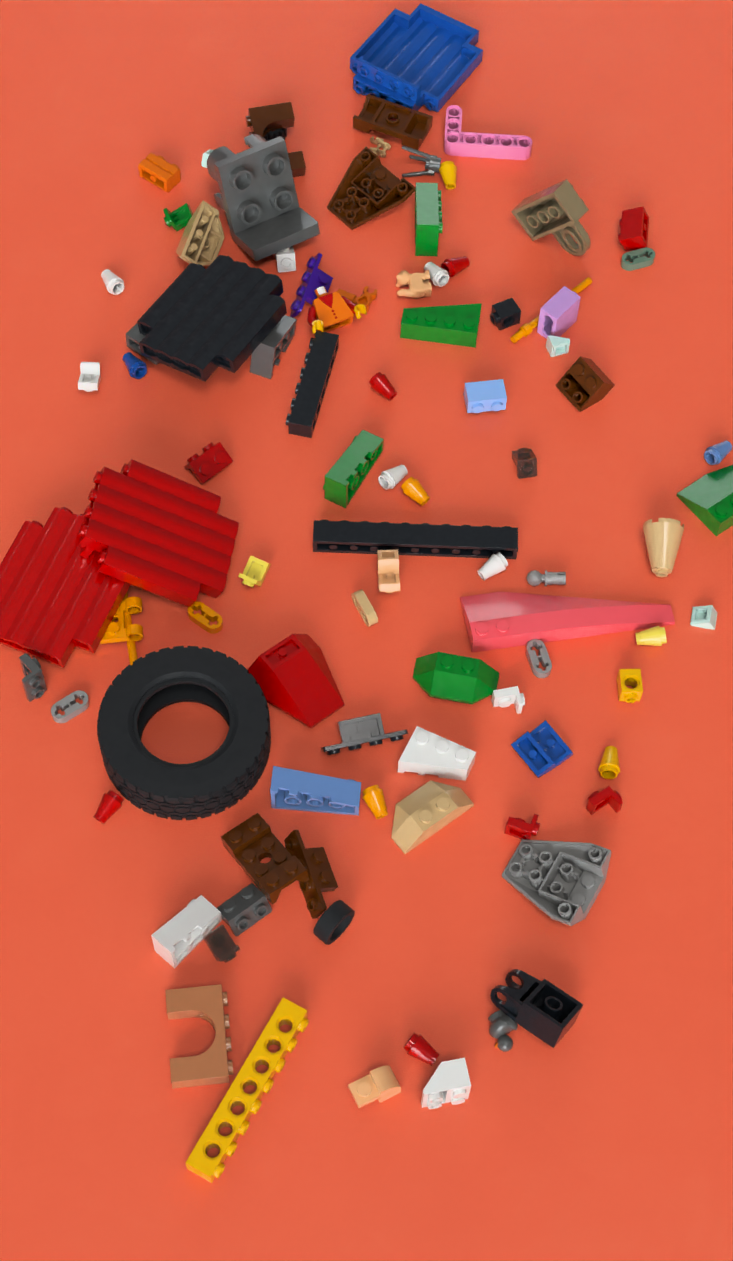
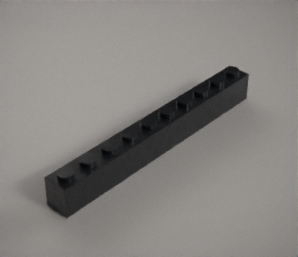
M314 520L313 552L377 554V550H398L399 555L490 558L493 554L500 552L506 559H516L518 552V528L509 526L491 527L488 525L455 526L449 524L430 525L428 523L410 524L406 522L400 524L389 522L372 523L368 521L349 522L347 520Z

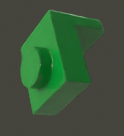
M187 203L172 213L167 208L163 209L166 224L169 227L172 226L176 231L184 228L193 215Z

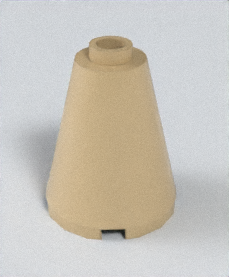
M658 518V522L653 523L652 519L644 522L643 531L651 571L658 577H667L673 571L684 532V524L680 525V521L671 518Z

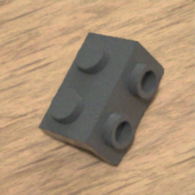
M25 653L19 659L25 676L22 679L27 699L31 702L34 699L40 698L47 688L44 675L40 669V663L35 657L31 659Z
M252 883L217 907L221 912L222 919L230 926L235 936H239L272 912L266 896Z

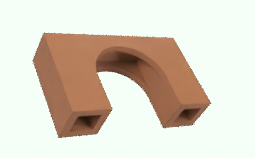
M221 984L165 990L168 1020L191 1017L201 1018L209 1022L216 1032L214 1042L206 1052L197 1056L170 1059L172 1088L230 1083L229 1075L234 1073L233 1061L228 1060L227 1052L232 1051L231 1037H226L225 1030L230 1028L229 1014L224 1015V1006H228L227 992H222Z

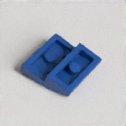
M546 720L529 733L527 731L511 744L538 778L573 755V752Z

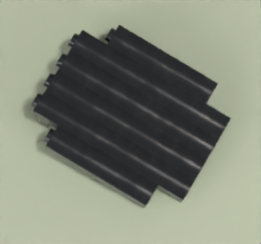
M219 255L207 269L200 264L190 263L137 321L140 334L145 335L139 342L141 354L202 381H206L218 367L235 373L287 313L285 301L280 297L284 292L282 280L277 275L266 274L259 268H251L244 262L233 261L229 256Z

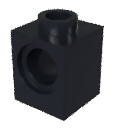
M513 298L492 305L490 319L499 330L520 323L521 310Z

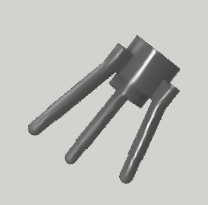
M402 146V149L423 156L410 155L409 158L426 162L425 169H428V171L402 174V177L434 176V172H439L441 158Z

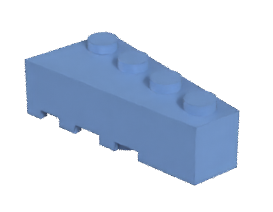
M273 766L270 788L271 808L359 816L361 782Z

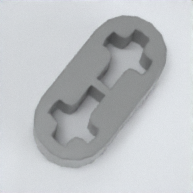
M530 640L526 647V656L532 672L538 678H546L550 675L552 663L546 646L541 640ZM532 647H535L537 650H539L538 656L535 650H532ZM539 662H541L543 667H546L545 671H542L541 668H538Z
M77 690L56 702L51 708L53 720L57 723H65L84 712L89 707L87 693ZM76 699L83 700V703H76ZM58 710H61L62 712L64 711L65 714H64V715H61L60 713L58 714L57 711H58Z

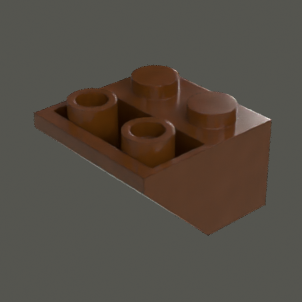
M581 356L556 384V387L579 412L602 400L615 386L591 359Z

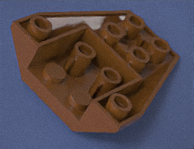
M365 147L353 159L327 209L353 230L400 205L416 191V188L405 178L401 180L381 164L379 157Z

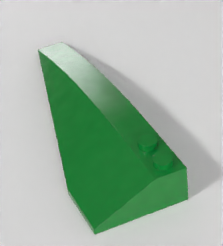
M733 465L704 475L676 495L715 536L733 526Z

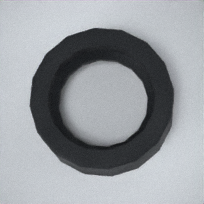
M342 900L334 902L319 918L313 933L325 944L333 943L349 926L355 911Z

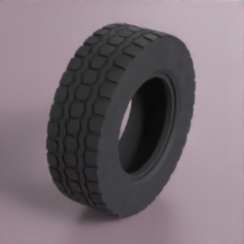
M174 646L173 649L168 647L160 649L159 652L154 651L146 654L144 658L140 657L133 662V665L129 664L122 670V674H118L112 681V685L107 689L100 705L97 720L98 741L109 778L117 790L139 809L142 808L143 811L154 815L155 813L158 817L166 819L171 817L172 820H182V818L194 820L197 817L205 818L212 816L211 814L213 813L216 815L225 811L226 807L230 808L238 803L239 799L242 800L249 793V790H252L257 784L266 767L270 753V716L268 704L260 685L242 664L239 665L238 661L230 656L227 658L226 654L221 652H213L209 648L202 647L200 649L198 646H188L187 648H184V646ZM198 702L220 713L226 720L229 731L223 744L209 757L194 763L174 764L155 757L141 742L143 730L151 717L162 708L174 703Z

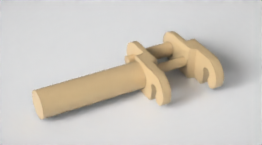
M372 136L370 141L378 146L376 148L370 147L369 149L379 157H386V150H390L391 145L379 137H376L374 140Z

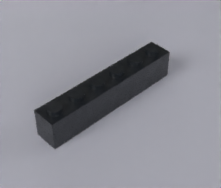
M316 331L315 337L310 340L309 349L311 350L310 353H306L305 368L302 367L300 379L302 380L301 383L296 385L295 394L297 396L292 399V412L286 418L289 434L312 438L339 348V335Z

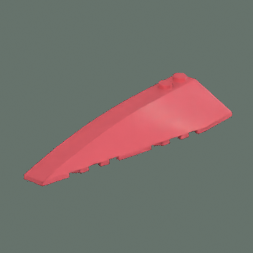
M494 592L460 597L472 653L524 646L533 639H538L545 643L675 624L671 605L513 592Z

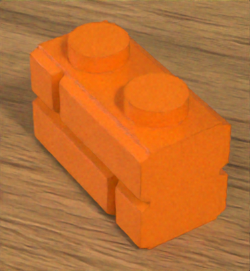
M150 153L138 165L140 177L168 193L181 181L179 167L176 164H170L160 155L157 156Z

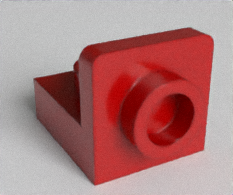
M534 814L531 824L526 823L521 818L509 816L505 834L523 840H530L532 835L536 836L540 823H537L539 815Z

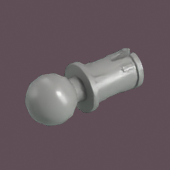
M533 570L528 573L526 579L531 586H538L541 582H545V586L552 584L566 585V572H547L545 570V574H541L539 571Z

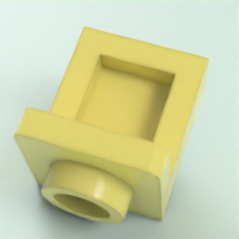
M250 556L243 574L239 573L238 577L243 579L242 583L253 588L256 584L261 587L271 564Z

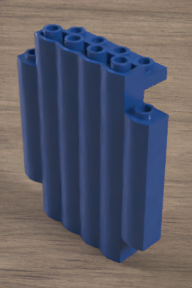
M421 3L410 15L394 9L350 57V69L356 74L353 77V89L358 94L366 96L370 94L416 111L424 105L429 110L439 112L482 62L483 50L475 46L478 43L479 30Z

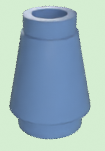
M726 440L708 447L704 453V459L710 465L719 464L732 450V444Z

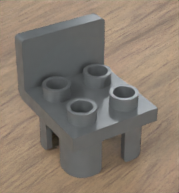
M251 134L244 138L245 144L250 149L234 154L225 146L213 150L207 159V169L209 175L219 184L220 193L214 194L217 205L226 213L233 241L251 258L258 261L320 234L318 222L299 207L285 140L279 136L267 141L261 135Z

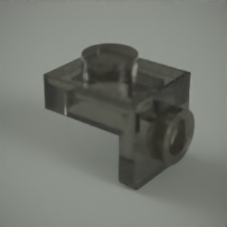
M520 448L517 451H512V459L517 466V477L521 479L537 476V458L532 449Z
M220 925L202 937L216 961L221 962L224 960L226 963L237 956L235 952L240 950L239 946L233 942L224 925Z

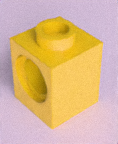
M619 669L617 675L619 701L627 703L640 701L643 693L641 669ZM626 685L632 686L633 689L626 687Z

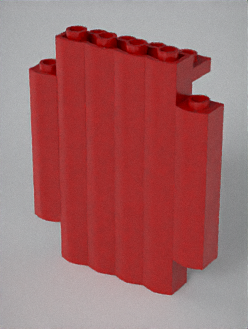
M133 459L128 464L125 463L123 465L121 473L107 467H103L100 472H96L93 478L95 486L91 489L88 496L90 505L86 507L83 517L86 518L85 523H82L78 535L81 536L79 556L88 558L96 550L100 552L97 558L99 563L97 571L187 607H190L197 600L199 592L217 598L224 591L239 522L217 514L221 496Z
M55 507L44 527L37 521L24 522L0 564V643L64 668L75 646L95 653L131 584L97 571L99 566L97 558L100 552L94 550L88 558L79 556L81 536L78 535L82 523H85L86 518L83 517V514H73L66 507Z

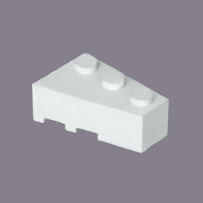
M417 726L398 761V772H414L423 776L425 774L438 775L439 778L466 781L475 763L476 752Z
M202 895L197 899L191 900L187 907L151 935L155 952L175 969L222 921L221 912Z

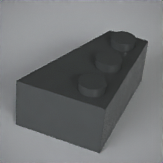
M285 315L253 351L250 373L268 379L272 378L274 365L278 366L280 363L278 357L281 352H286L295 335L297 319Z

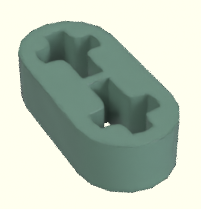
M646 247L626 252L622 255L621 267L627 271L648 267L654 263L655 251Z

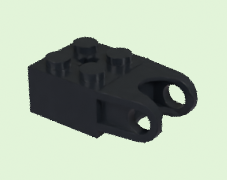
M519 969L511 970L505 979L508 986L498 985L491 991L492 1002L514 1022L554 1048L574 1025L583 1004L546 979L540 981ZM512 976L518 977L522 985L516 984L512 980ZM497 992L506 996L507 1001L500 1000Z

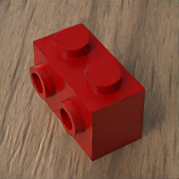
M644 207L622 211V219L619 220L621 232L618 234L619 243L623 245L626 251L647 247L649 216Z

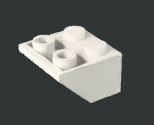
M465 1058L440 1063L423 1089L422 1108L436 1109L441 1107L442 1104L449 1102L452 1105L464 1103L465 1099H468L471 1082Z

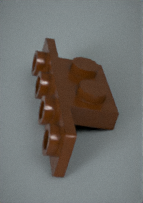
M293 830L284 840L285 847L307 869L310 880L307 882L299 881L311 917L316 919L327 909L321 892L334 891L338 885L324 847L305 849L299 830Z

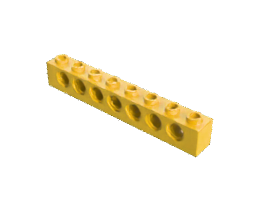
M284 997L282 998L187 1159L186 1167L188 1170L211 1183L215 1177L219 1178L225 1169L224 1161L227 1156L231 1157L238 1146L236 1141L239 1135H244L250 1125V1122H248L252 1113L256 1114L262 1104V1101H260L264 1092L268 1094L274 1084L272 1078L276 1072L280 1073L286 1063L284 1058L287 1052L291 1053L294 1050L298 1041L296 1039L298 1033L305 1031L309 1023L306 1009ZM282 1025H290L292 1029L285 1033L280 1030V1027ZM275 1044L280 1047V1050L272 1053L268 1051V1047ZM259 1065H266L269 1068L265 1073H258L256 1071ZM248 1085H253L257 1089L254 1093L247 1094L244 1092V1088ZM235 1106H242L245 1109L240 1115H235L231 1111ZM223 1127H230L232 1129V1133L228 1136L220 1135L219 1131ZM217 1148L220 1150V1153L217 1157L211 1158L207 1156L208 1150Z

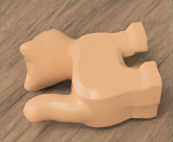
M402 270L396 276V287L409 285V290H398V296L412 298L431 297L432 285L429 282V270H426L424 273L413 274Z

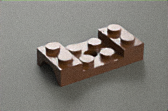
M367 94L364 107L359 116L354 115L353 128L366 133H370L371 129L399 138L402 140V145L418 150L432 127L433 116Z
M258 813L221 836L226 850L271 904L277 901L281 890L296 880L303 882L310 880L307 869L295 855L292 856L271 832L270 826ZM263 858H271L268 863H260Z

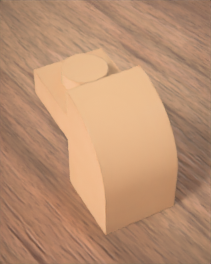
M377 550L379 592L393 593L400 591L398 550Z
M382 1066L371 1070L369 1075L348 1084V1088L358 1108L377 1099L381 1103L401 1093V1086L390 1066Z

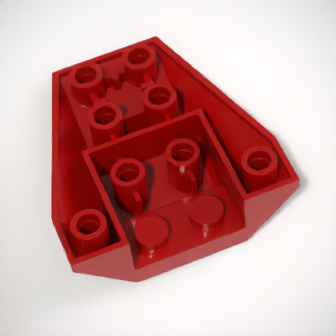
M292 634L259 655L248 669L249 674L251 673L260 685L268 703L310 728L344 706V701L322 650L308 634Z

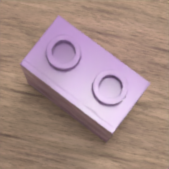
M565 286L561 288L540 308L537 333L546 339L548 335L560 337L577 321L581 297Z

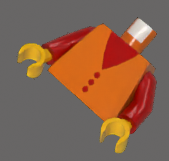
M322 286L314 291L317 298L313 300L312 306L309 308L307 322L311 326L313 334L316 333V330L327 333L351 324L354 314L359 319L361 318L360 313L366 315L367 311L364 304L357 305L346 297L341 296L337 291L328 294L325 287Z

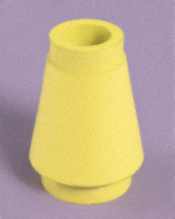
M656 626L635 633L637 645L662 646V644L667 643L665 627Z

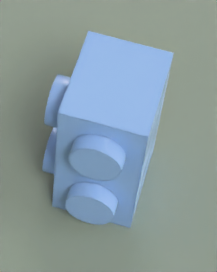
M503 379L465 383L463 395L467 413L506 410L507 395Z

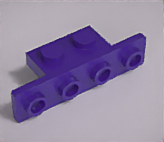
M320 253L315 257H311L306 264L308 269L301 278L303 281L302 285L296 291L298 296L290 307L292 309L290 317L292 318L302 311L305 301L312 305L313 300L317 298L314 292L317 288L324 286L328 293L333 277L318 269L322 257Z

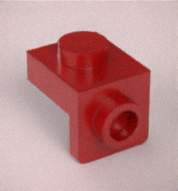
M608 786L600 792H593L588 797L586 809L592 815L609 804L617 813L621 810L623 802L620 794Z

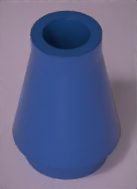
M131 352L124 354L122 360L125 362L130 376L136 379L144 377L147 373L146 363L135 357Z

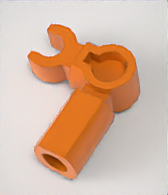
M369 286L364 287L363 294L359 297L342 289L337 291L341 296L346 297L357 305L364 304L367 313L372 301L377 298V290L375 289L373 293H369Z

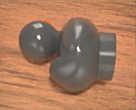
M499 1010L488 1018L491 1023L489 1033L492 1037L498 1039L495 1048L507 1052L513 1047V1040L507 1034L517 1030L518 1024Z

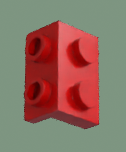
M211 442L202 449L204 453L200 456L196 453L187 459L189 463L184 466L185 469H190L200 484H203L233 462L220 442L215 445Z

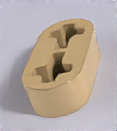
M361 589L352 593L353 603L365 624L369 627L378 623L377 614L365 592Z

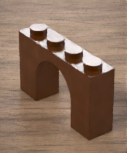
M291 102L248 109L246 124L247 127L251 128L249 135L258 134L264 138L270 131L294 127L295 117ZM303 152L288 153L293 177L305 176L306 166Z

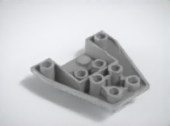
M522 839L502 873V878L551 919L573 926L586 918L606 881L612 852L609 849L592 843Z

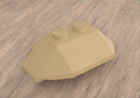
M204 200L188 221L176 253L189 264L194 263L200 264L203 267H209L217 258L225 237L219 219V211Z
M430 780L396 804L391 838L402 852L406 854L472 808L474 803L461 788Z

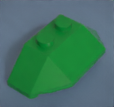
M436 652L416 658L413 679L430 697L474 704L492 695L493 690H497L499 672L480 659Z

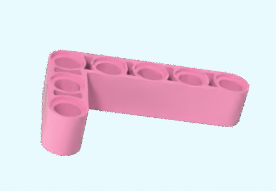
M451 105L446 109L444 152L447 155L527 160L530 158L532 150V139L524 135L461 132L462 109L457 105Z

